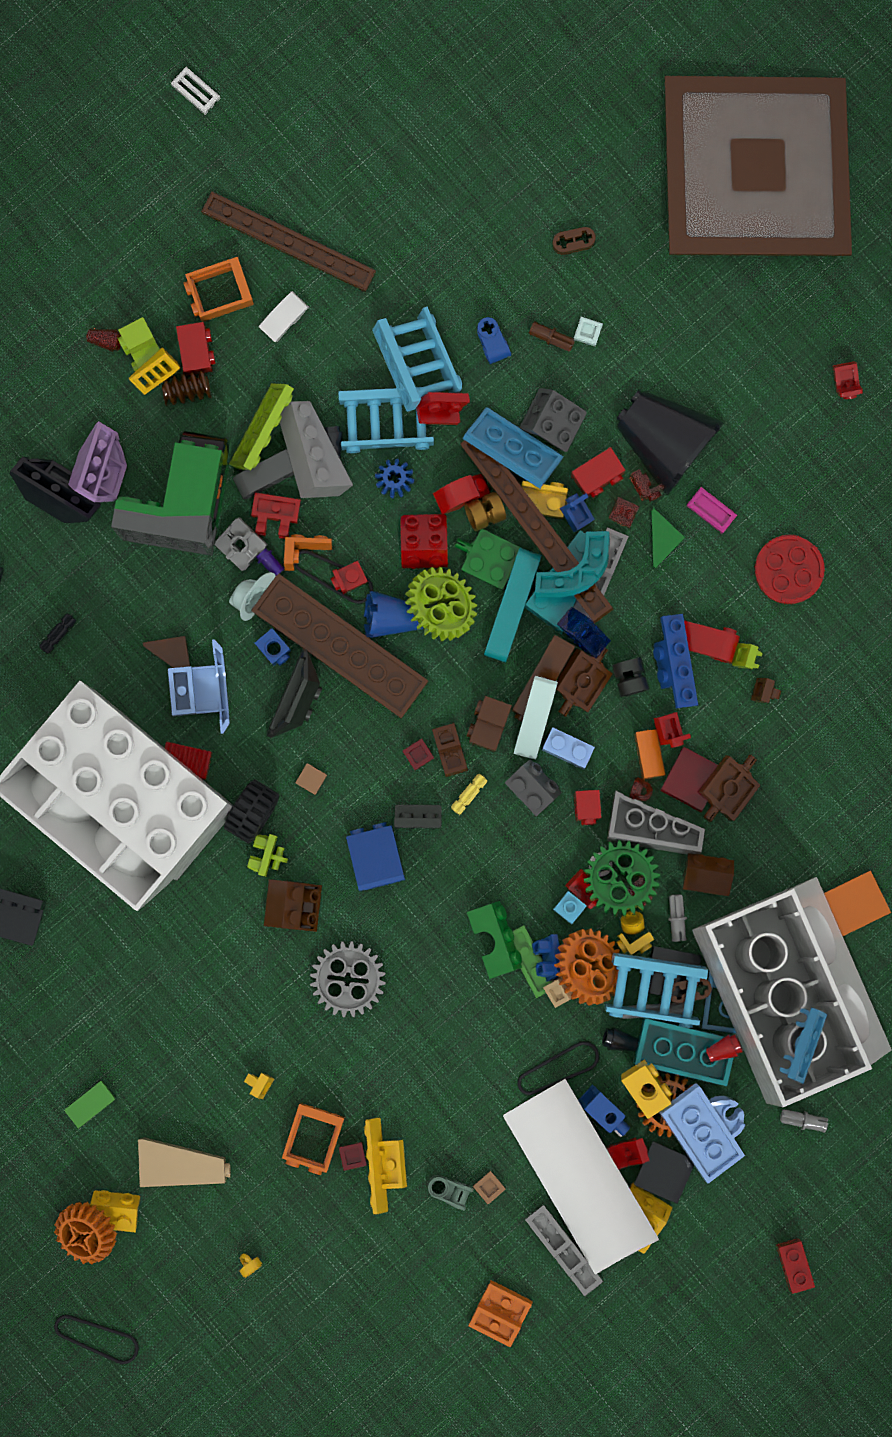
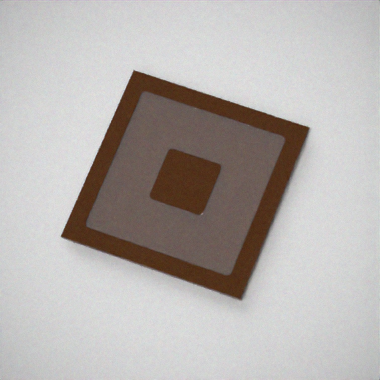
M664 77L669 255H852L846 78Z

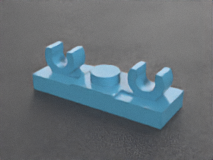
M812 1007L810 1011L800 1009L801 1013L807 1015V1020L803 1023L796 1021L795 1024L804 1028V1030L796 1039L795 1056L784 1055V1059L789 1060L791 1066L788 1069L780 1067V1071L787 1074L788 1078L803 1084L827 1017L826 1013Z

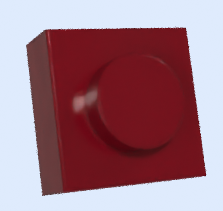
M423 739L402 751L415 771L434 759Z
M362 1142L339 1147L344 1171L367 1166Z

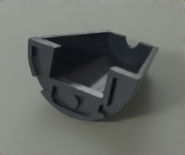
M638 390L631 399L633 404L629 410L624 408L616 418L620 421L617 429L662 491L669 495L686 470L708 442L713 439L724 423L721 420L646 391L642 393Z

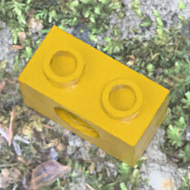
M644 1059L621 1074V1081L647 1119L672 1104L670 1096L673 1094L666 1083L661 1084L658 1080L659 1073L652 1063L648 1065ZM649 1083L655 1088L651 1092H645L642 1090V1086Z

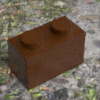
M688 853L683 874V889L729 896L734 877V860Z

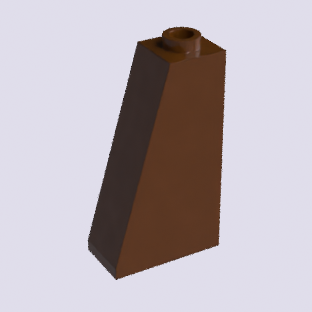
M554 635L512 709V712L515 713L514 718L521 722L523 721L534 677L538 676L556 681L575 648L574 645Z

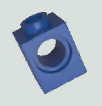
M273 628L255 642V645L273 666L277 663L280 666L290 658L288 654L291 650ZM272 643H277L281 646L280 652L276 655H271L268 652V647Z

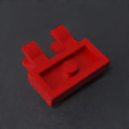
M255 493L251 513L252 517L258 518L255 532L259 536H266L267 520L269 519L281 521L278 533L279 539L289 537L290 523H298L301 500Z

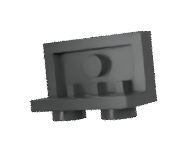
M531 759L505 782L536 817L562 793L556 782L549 779L544 774L541 766Z

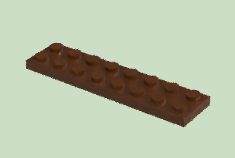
M280 574L276 575L251 610L258 617L300 647L306 649L311 655L401 719L429 682Z

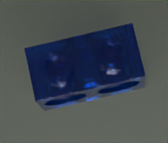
M572 606L557 623L579 648L594 658H597L611 641L589 617Z

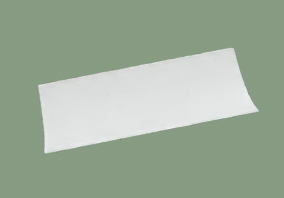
M566 1079L503 1115L594 1274L659 1240Z

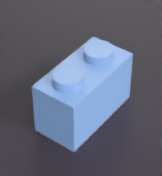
M552 727L542 751L584 770L595 747Z

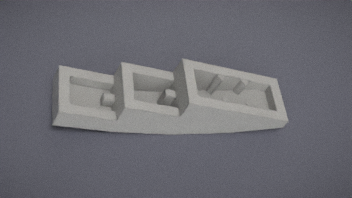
M610 528L606 530L610 532L608 564L601 578L595 583L603 595L606 592L629 537ZM576 601L570 616L592 624V619L580 603Z
M544 1205L525 1219L584 1296L603 1283L600 1276L594 1274L586 1258Z

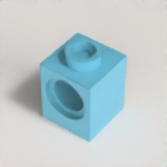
M567 891L553 910L570 924H573L586 905Z

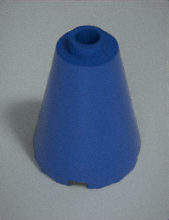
M369 591L370 594H367L364 617H367L368 623L364 624L366 637L373 638L420 630L417 629L418 621L411 622L414 614L407 613L411 606L405 604V600Z

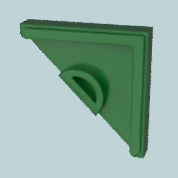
M653 509L651 511L653 567L656 569L685 537L657 510Z

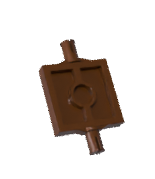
M600 645L594 656L587 655L582 650L576 649L558 677L556 691L562 694L565 699L558 712L565 717L573 705L589 712L613 673L607 670L601 662L608 651L604 646Z
M725 755L698 791L711 805L710 809L703 816L708 822H712L718 812L722 813L729 821H735L760 787V784L752 777L749 771L757 761L754 756L748 755L741 765L731 756Z

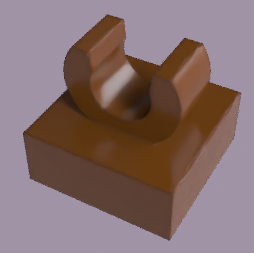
M757 678L751 700L758 703H769L770 699L779 700L781 690L773 688L774 680Z

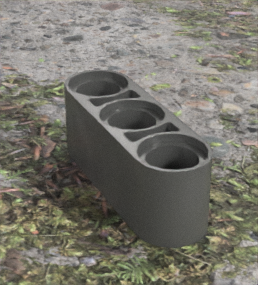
M286 449L258 463L251 471L245 470L233 477V481L243 499H248L254 496L255 493H260L294 475L288 450Z

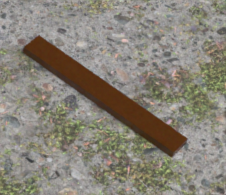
M211 192L201 211L202 214L364 292L367 291L376 273V270L214 192Z

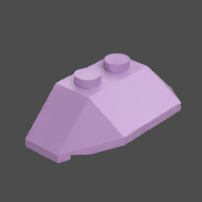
M99 421L95 424L78 453L68 485L74 491L93 502H110L117 499L127 464L122 447L118 441V433Z

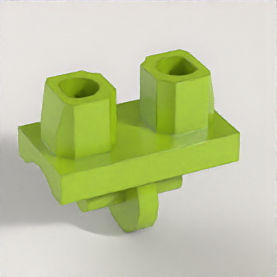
M271 834L269 836H256L253 847L263 849L265 852L263 859L250 856L247 868L259 872L258 875L266 877L271 859L274 860L271 869L275 870L279 869L280 862H288L287 858L282 857L284 852L282 847L278 846L276 854L273 855L277 836Z

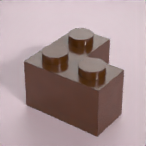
M485 696L484 701L479 700L474 715L478 716L476 724L471 723L467 733V737L470 738L469 743L496 752L512 705Z

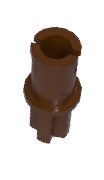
M536 321L533 322L529 331V335L546 341L547 345L553 344L566 351H571L575 343L573 338L557 332L556 328L551 329Z

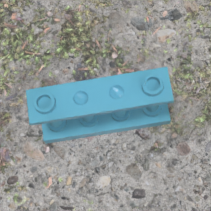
M428 307L422 309L416 321L392 327L387 319L384 318L378 320L372 330L407 412L415 410L421 401V397L428 392L448 390L449 393H459L462 389L461 378L459 375H456L436 328L435 317L433 314H430ZM422 328L427 339L400 347L397 345L395 336ZM431 349L435 361L411 368L406 366L403 359L404 356ZM440 370L444 381L421 388L415 387L412 380L413 376Z
M397 388L339 391V403L347 408L348 441L341 442L342 450H346V453H359L360 449L413 446L417 450L429 449V446L434 445V438L426 437V424H420L418 421L417 409V438H403V402ZM390 402V405H393L394 439L380 440L379 406H381V403ZM367 403V406L370 407L371 440L357 441L356 407H358V404Z
M613 953L612 963L617 966L616 969L619 971L613 1004L605 1003L604 1006L610 1016L622 1018L623 1014L679 1022V1026L693 1028V1025L700 1024L698 1017L692 1016L697 982H700V978L707 979L708 969L705 966ZM631 968L640 969V973H642L636 1008L622 1006L627 974ZM654 971L662 972L665 977L660 1011L646 1009L651 975H654ZM677 975L686 976V980H688L683 1015L669 1013L674 978H677Z

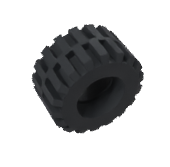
M254 779L246 786L225 820L224 829L249 844L260 833L278 803L279 794Z

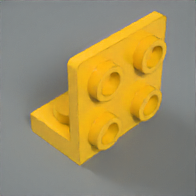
M632 1183L629 1188L658 1236L666 1225L673 1207L646 1190L634 1185L635 1183ZM651 1244L638 1251L643 1254L646 1253Z

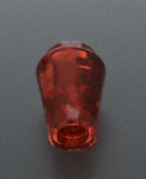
M117 329L88 330L87 342L111 352L114 350L118 351L121 348V344L117 339L121 337V334Z

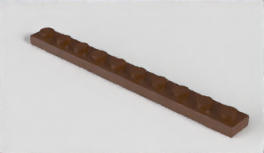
M464 440L460 443L556 572H563L576 567L579 562L508 468ZM595 584L589 589L574 595L594 623L614 610Z

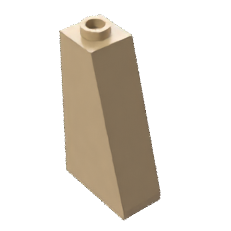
M149 1138L138 1139L140 1187L226 1183L227 1177L231 1176L230 1163H226V1157Z

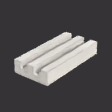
M187 67L171 82V85L205 115L210 108L212 109L214 103L221 99L215 91ZM185 75L189 76L195 83H197L203 90H205L212 98L209 100V99H208L205 95H203L197 88H195L189 81H187V80L184 78V76H185ZM181 81L187 88H189L195 95H197L203 102H205L206 105L203 106L197 99H195L178 83Z

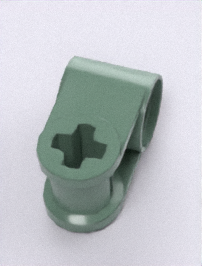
M433 1175L427 1183L431 1196L463 1211L466 1209L465 1203L470 1192L474 1190V1188L464 1183L451 1180L442 1175ZM435 1181L444 1182L445 1187L443 1191L434 1192L432 1190V1184Z

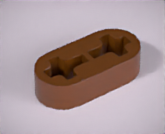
M588 227L563 231L554 236L553 249L560 255L588 250L594 245L596 235ZM583 233H586L587 237L591 236L587 244L583 240L576 241V239L582 238ZM560 238H563L565 242L572 241L566 244L565 249H562L561 245L557 246Z
M700 978L702 985L707 987L701 995L696 991L695 1000L704 999L710 995L712 986L707 979ZM688 980L674 982L672 991H675L676 986H679V989L682 990L687 989ZM682 993L680 999L672 995L671 1001L684 1003L686 993Z

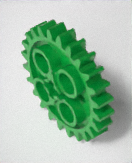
M618 840L617 847H614L609 842L608 850L601 846L602 854L599 855L594 852L593 857L595 861L588 860L587 863L592 869L584 870L585 874L590 876L584 879V883L591 884L586 888V893L593 892L590 900L598 899L596 907L599 908L604 905V913L613 909L614 916L617 915L618 911H622L623 917H626L627 910H630L635 915L636 907L644 911V902L651 905L649 896H657V893L652 889L660 887V884L654 881L660 878V874L653 873L658 869V865H651L654 860L653 856L646 858L647 849L639 852L640 844L631 848L630 841L627 842L626 846H622L621 841ZM622 858H629L632 863L629 867L623 868L619 865V861ZM611 861L614 862L619 873L623 877L626 876V882L635 893L634 896L630 895L622 881H618L616 871L609 864ZM604 870L612 873V877L607 881L599 877L600 873ZM635 877H642L645 883L640 887H636L632 884V880ZM615 890H623L625 897L621 900L614 899L612 894Z

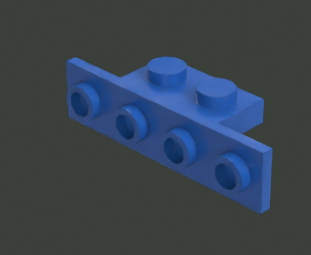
M683 614L662 616L660 618L664 640L654 643L653 650L654 658L657 661V678L661 689L672 687L676 709L698 706Z

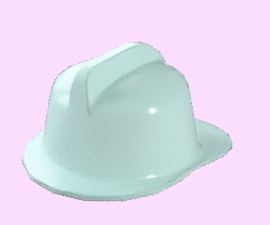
M266 573L257 581L252 579L245 580L236 587L229 603L240 611L242 620H250L255 615L251 610L276 577L274 573Z

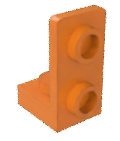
M298 534L285 537V571H294L295 563H299V550L297 549L332 550V539L322 535L314 536V538H305L303 535Z

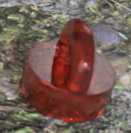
M636 777L629 798L647 801L652 796V786L645 782V779ZM643 787L647 789L645 795H641Z

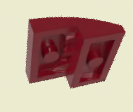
M683 747L660 791L702 812L708 800L698 791L718 765Z

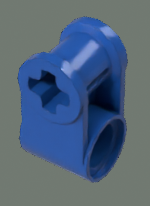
M489 317L480 320L477 334L489 364L511 356L508 344L502 336L497 322ZM484 325H487L489 328L493 327L491 334H488L487 331L482 332Z

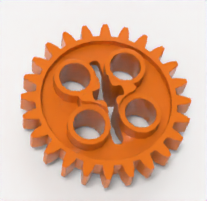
M582 929L569 934L568 938L562 940L564 944L558 946L562 953L555 955L560 960L559 963L554 964L555 967L560 968V972L555 975L563 979L559 985L565 984L567 987L564 992H572L571 999L579 998V1004L587 1002V1005L590 1006L611 1000V997L615 996L619 971L616 969L617 966L612 963L613 953L620 952V949H613L615 941L608 943V935L601 937V931L593 932L592 929Z

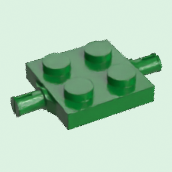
M484 529L480 530L476 540L471 544L458 538L455 544V548L467 552L466 561L461 571L503 591L510 578L515 559L521 547Z

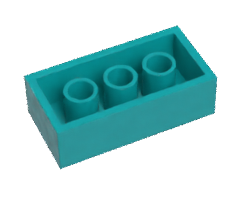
M643 1018L633 1064L637 1065L645 1059L648 1065L652 1063L660 1071L727 1086L733 1058L711 1062L706 1049L723 1039L724 1036Z

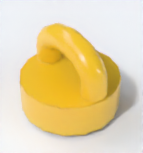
M630 911L627 912L626 917L622 916L621 926L623 932L626 934L642 932L645 928L643 915L637 911L633 915Z
M243 1253L240 1255V1261L244 1267L239 1272L243 1277L247 1278L258 1270L263 1263L258 1257L252 1260L247 1254Z

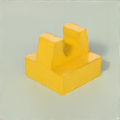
M263 1073L260 1074L259 1078L253 1074H248L244 1082L253 1087L250 1092L251 1095L258 1099H263L274 1078Z

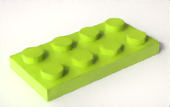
M271 383L229 465L236 469L250 471L257 466L260 461L259 454L269 444L271 440L270 433L280 423L282 418L280 414L283 408L287 407L293 397L291 393L294 388L287 384Z

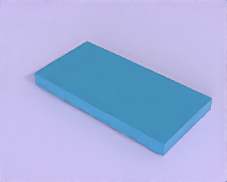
M488 407L484 409L463 437L465 441L539 489H541L563 459L562 455Z

